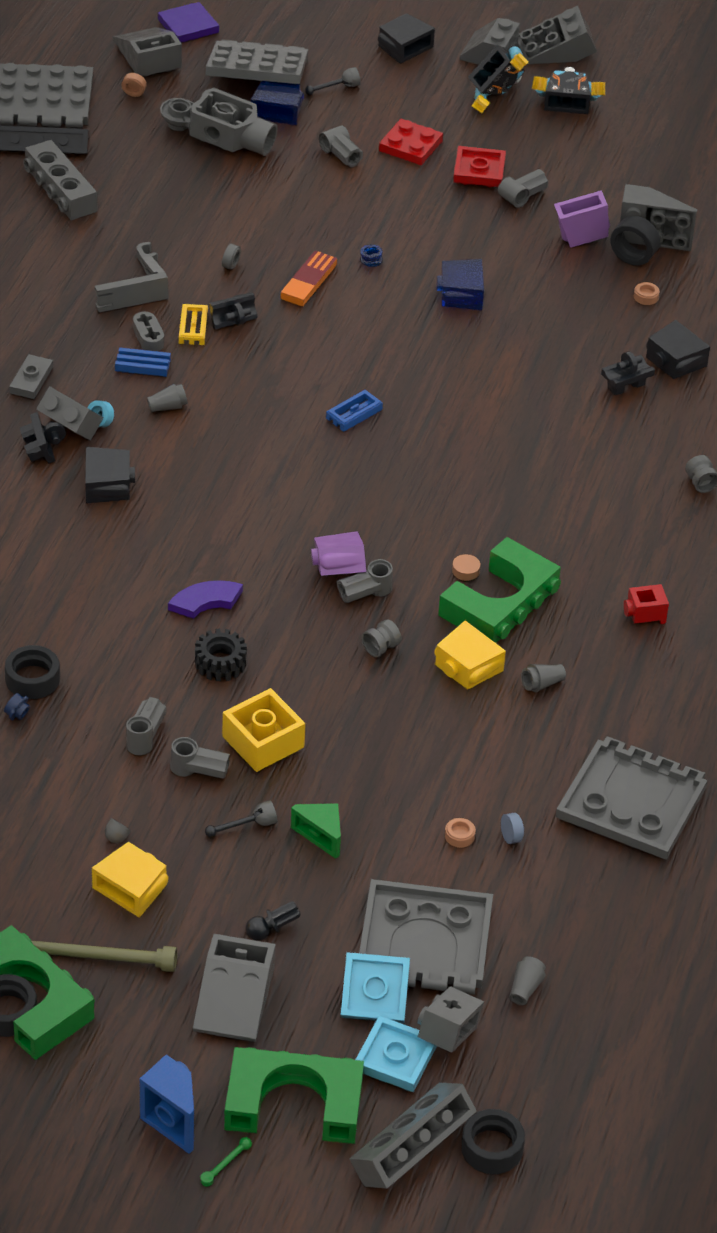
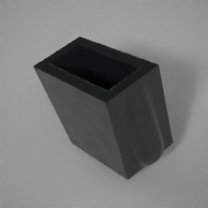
M406 13L379 27L378 46L401 64L434 47L435 28Z
M674 320L650 336L646 343V358L673 379L708 366L710 346L677 320Z
M86 447V503L130 500V483H135V467H130V450Z

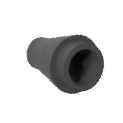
M174 383L160 392L147 397L151 412L182 409L183 405L188 404L182 384L175 385Z
M529 664L521 673L524 688L533 692H538L557 682L564 681L566 678V671L562 664Z
M526 956L517 963L512 991L509 995L511 1001L518 1005L527 1004L530 996L546 977V966L542 961Z

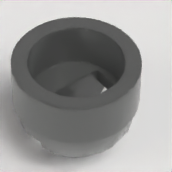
M113 818L109 820L105 828L106 838L115 844L122 843L131 832L129 828Z

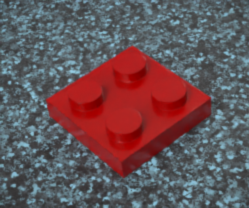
M400 119L380 141L379 151L422 166L443 141V133L412 123L409 120Z
M458 146L453 182L465 185L474 184L499 187L503 180L506 151Z

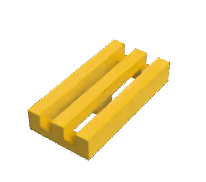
M182 305L179 344H184V340H189V344L194 345L195 341H199V345H205L208 305ZM192 311L190 333H185L187 313ZM198 311H202L200 334L196 333Z

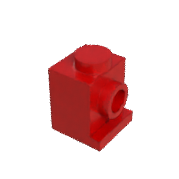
M662 584L629 588L628 599L624 600V613L626 617L631 616L634 623L660 621V624H666L669 602Z

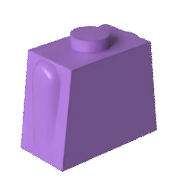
M602 190L554 204L562 239L569 243L570 248L608 237V229L610 228L608 205Z
M358 531L314 538L315 548L311 549L312 564L317 565L321 576L366 572L364 544Z

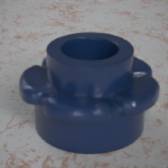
M16 693L8 701L4 712L9 715L10 720H14L16 717L21 720L30 709V705L27 704L28 696L23 697Z

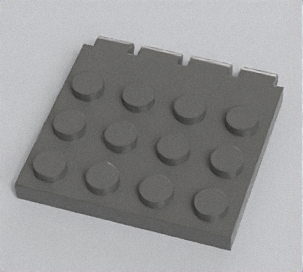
M222 39L221 41H216L206 65L205 75L300 84L308 59V49L299 46L284 47V45L266 43L261 45V43L245 41L238 43V41Z
M0 64V125L13 126L14 122H18V126L37 127L38 123H42V127L61 128L62 124H66V128H83V125H88L93 67L81 65Z
M609 736L604 741L598 739L557 807L555 817L667 860L706 789L707 780L704 779L706 773L689 766H685L682 771L680 770L681 763L659 755L656 760H652L654 753L633 745L630 746L629 750H626L625 742Z
M371 879L359 953L410 958L408 987H415L416 980L422 981L421 988L446 991L447 984H451L457 990L475 995V988H482L493 894Z

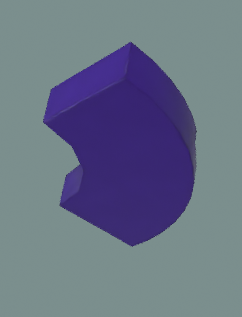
M207 581L194 584L177 593L169 601L168 610L194 619L200 612L211 608L232 609L243 592V584L231 581Z

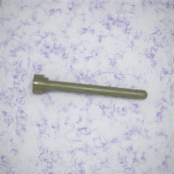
M32 941L35 947L40 951H45L48 955L155 964L156 967L161 968V971L175 972L177 965V947L164 946L163 949L157 948V951Z

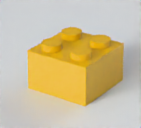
M270 688L223 712L222 737L258 772L304 748L305 722Z

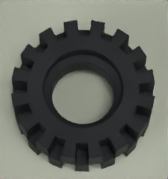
M215 629L214 634L209 630L206 631V636L203 634L199 636V640L195 643V667L202 676L207 673V679L209 680L214 676L216 681H221V677H225L226 681L231 680V675L237 678L239 672H244L247 645L243 637L239 638L237 632L231 635L229 629H225V633H221L220 629ZM215 653H226V654H229V656H226V657H216V656H213L212 654H215Z

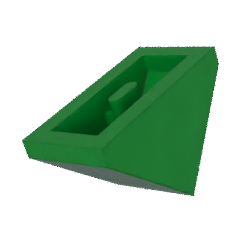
M338 803L295 804L291 808V828L333 858H338L340 856L341 841Z

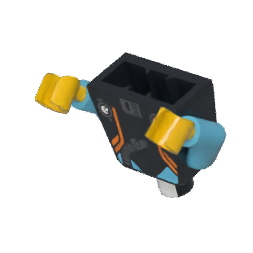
M496 45L468 76L476 86L475 102L472 104V107L481 114L490 104L486 100L488 95L504 94L514 83H518L521 80L522 74L525 71L523 67L529 62L522 55L518 47H511L508 52L500 45Z
M567 67L563 71H553L551 78L534 76L532 89H535L539 96L545 97L544 111L588 114L590 101H596L601 95L605 96V82H589L586 73L576 72L572 67Z

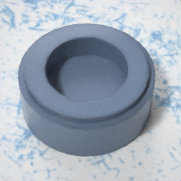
M515 812L504 814L501 818L502 835L508 844L521 842L524 837L523 822Z

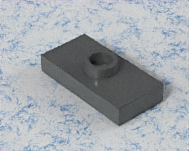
M28 354L9 386L10 394L35 399L53 368V360Z

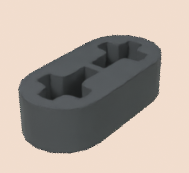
M139 312L134 315L133 330L141 347L148 351H160L164 347V332L155 315L150 312Z

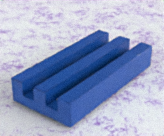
M119 347L115 371L167 377L171 353Z
M363 390L326 411V419L329 421L333 419V424L335 426L340 425V430L344 432L383 409V402L367 390Z

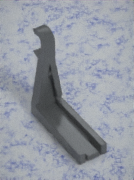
M143 242L137 245V258L147 276L94 286L97 293V303L95 304L98 312L169 299L168 277L157 263L158 253L146 254L152 251L151 242Z

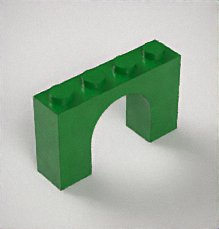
M506 537L490 551L489 572L512 584L519 592L506 598H491L456 581L440 595L438 616L457 627L464 621H467L493 642L497 643L500 639H505L510 630L517 624L523 623L527 615L533 609H538L550 594L557 592L561 584L559 579L561 567Z
M12 925L0 932V975H17L27 981L40 985L48 993L42 1002L13 1021L15 1042L34 1060H37L94 1019L95 1000L88 989H82L74 982L68 971L65 969L61 970L54 964L48 953L40 951L35 947L25 933H20Z
M235 1047L225 1105L224 1130L257 1133L261 1104L265 1096L276 1087L286 1084H300L316 1091L325 1103L322 1141L355 1144L364 1061L351 1058L324 1057L316 1054L305 1055L286 1051L276 1052Z

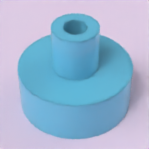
M96 400L89 404L88 409L104 417L99 427H107L112 423L114 409L109 402Z

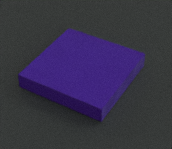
M200 2L158 12V20L166 30L173 31L180 42L219 32L218 23Z

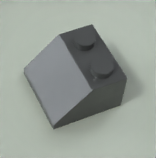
M497 18L478 29L460 54L459 60L480 64L496 45H500L508 52L511 47H518L520 23L513 22L510 19Z

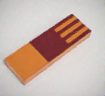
M314 251L281 291V299L304 306L336 267L337 258Z

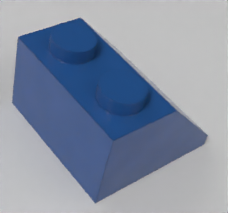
M165 1055L140 1078V1119L190 1154L194 1150V1103L191 1071H189L184 1063L176 1062L168 1055Z

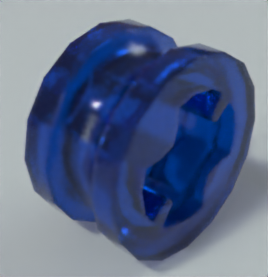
M366 245L361 248L360 260L363 265L377 267L382 264L383 250L380 246Z

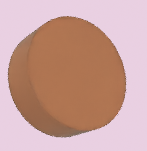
M136 73L127 74L122 81L123 91L133 97L141 96L147 86L145 79Z
M640 283L634 289V299L642 305H653L659 300L660 290L653 283Z
M459 555L453 560L452 573L460 580H473L480 574V561L472 555Z
M464 818L452 819L446 824L445 839L454 847H467L475 839V826L471 821Z

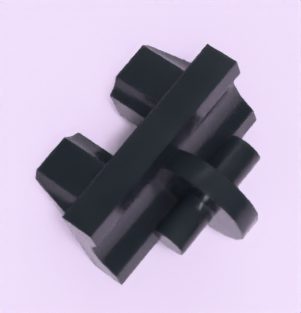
M252 292L209 303L214 329L234 324L239 326L243 325L245 321L258 318L255 309V294Z
M627 351L621 355V362L602 368L601 375L608 381L607 388L614 395L624 393L626 385L631 384L637 388L644 386L646 378L655 375V369L645 362L642 355L634 356L632 352Z
M38 412L30 414L32 423L20 427L21 435L26 443L24 445L26 453L31 462L45 457L48 464L52 463L56 459L51 444L58 445L65 438V427L53 421L44 426L41 424Z

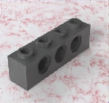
M52 140L25 148L23 164L26 171L30 172L37 184L45 189L48 197L57 203L61 212H64L70 220L97 212V191Z
M438 1083L349 1158L365 1187L387 1189L476 1113L477 1110L463 1084Z

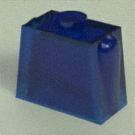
M261 81L251 98V102L257 104V117L270 122L297 125L304 94L300 91V84Z
M482 259L442 261L441 276H437L436 291H441L442 306L474 310L483 309L484 281Z

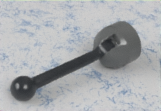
M356 67L349 68L343 72L342 78L314 87L309 85L305 88V93L312 95L314 91L340 83L347 87L358 86L361 84L359 72Z
M271 800L260 803L256 806L251 816L216 827L209 825L205 828V834L208 837H214L217 832L252 821L257 822L261 826L276 824L278 820Z

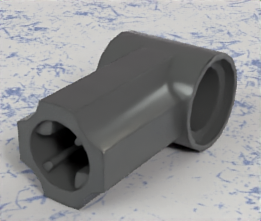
M343 125L319 134V143L325 153L333 152L350 168L357 166L358 162L363 159V151L350 140L349 132Z
M540 169L518 179L506 177L498 187V194L513 206L519 208L525 205L531 195L548 188V180L545 173Z
M377 559L370 562L366 572L356 573L337 580V588L344 603H349L370 594L380 597L388 595L393 588L392 564L384 559Z
M149 697L147 700L142 701L135 716L127 721L126 747L130 753L144 755L152 750L153 738L166 715V706L159 699Z
M180 737L173 741L170 769L175 775L185 777L196 772L223 779L226 777L230 762L229 753L198 747L196 741L189 737Z

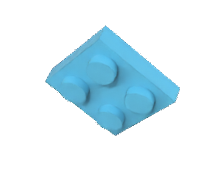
M347 952L341 1017L377 1021L378 1017L382 1016L398 1023H404L410 958Z
M379 1016L356 1060L364 1061L363 1074L414 1092L437 1046L418 1038L419 1030Z

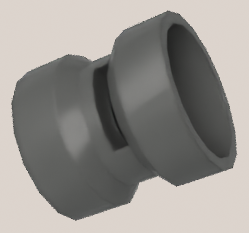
M698 455L687 462L685 471L690 479H692V483L698 492L706 493L717 487V471L713 468L709 457Z
M389 619L380 622L376 629L370 628L362 634V643L367 652L373 657H379L386 652L387 648H394L402 640L398 627Z

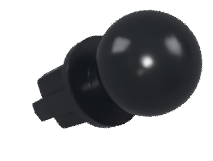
M294 901L273 911L268 909L266 910L268 917L255 916L248 920L246 933L253 940H263L269 935L270 929L274 928L278 933L280 932V927L298 919L301 916L300 910Z

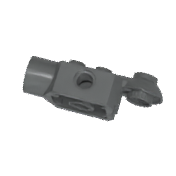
M216 88L205 90L201 98L195 103L183 98H172L166 100L160 106L161 115L171 129L183 131L189 128L190 136L221 147L224 150L234 152L245 148L266 156L271 151L276 140L277 124L257 117V104Z

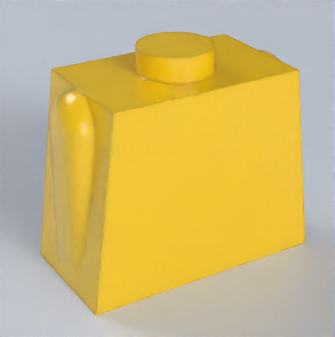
M464 621L437 644L434 651L436 656L435 665L444 671L448 677L453 678L468 690L504 671L506 651L467 621Z
M127 842L92 867V888L139 918L165 888L169 879L166 874L165 864L157 860L151 853L144 852L130 842Z

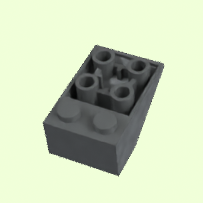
M578 6L567 9L539 25L524 30L519 34L518 38L519 48L522 55L529 62L528 64L577 62L597 52L589 26Z
M154 27L113 36L114 42L136 74L149 76L159 72H168L173 69L182 68V44L173 31Z
M625 184L620 222L628 216L645 218L657 229L660 236V247L691 251L697 209L651 187ZM624 231V236L628 243L646 245L643 239L636 233Z
M213 934L206 959L193 1031L256 1042L275 969L276 944Z

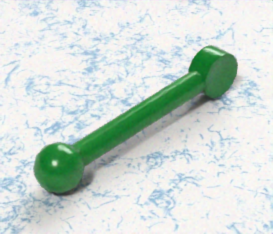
M241 1138L239 1145L210 1172L202 1173L200 1177L201 1184L207 1187L211 1186L214 1182V1177L243 1150L251 1148L252 1141L250 1138Z

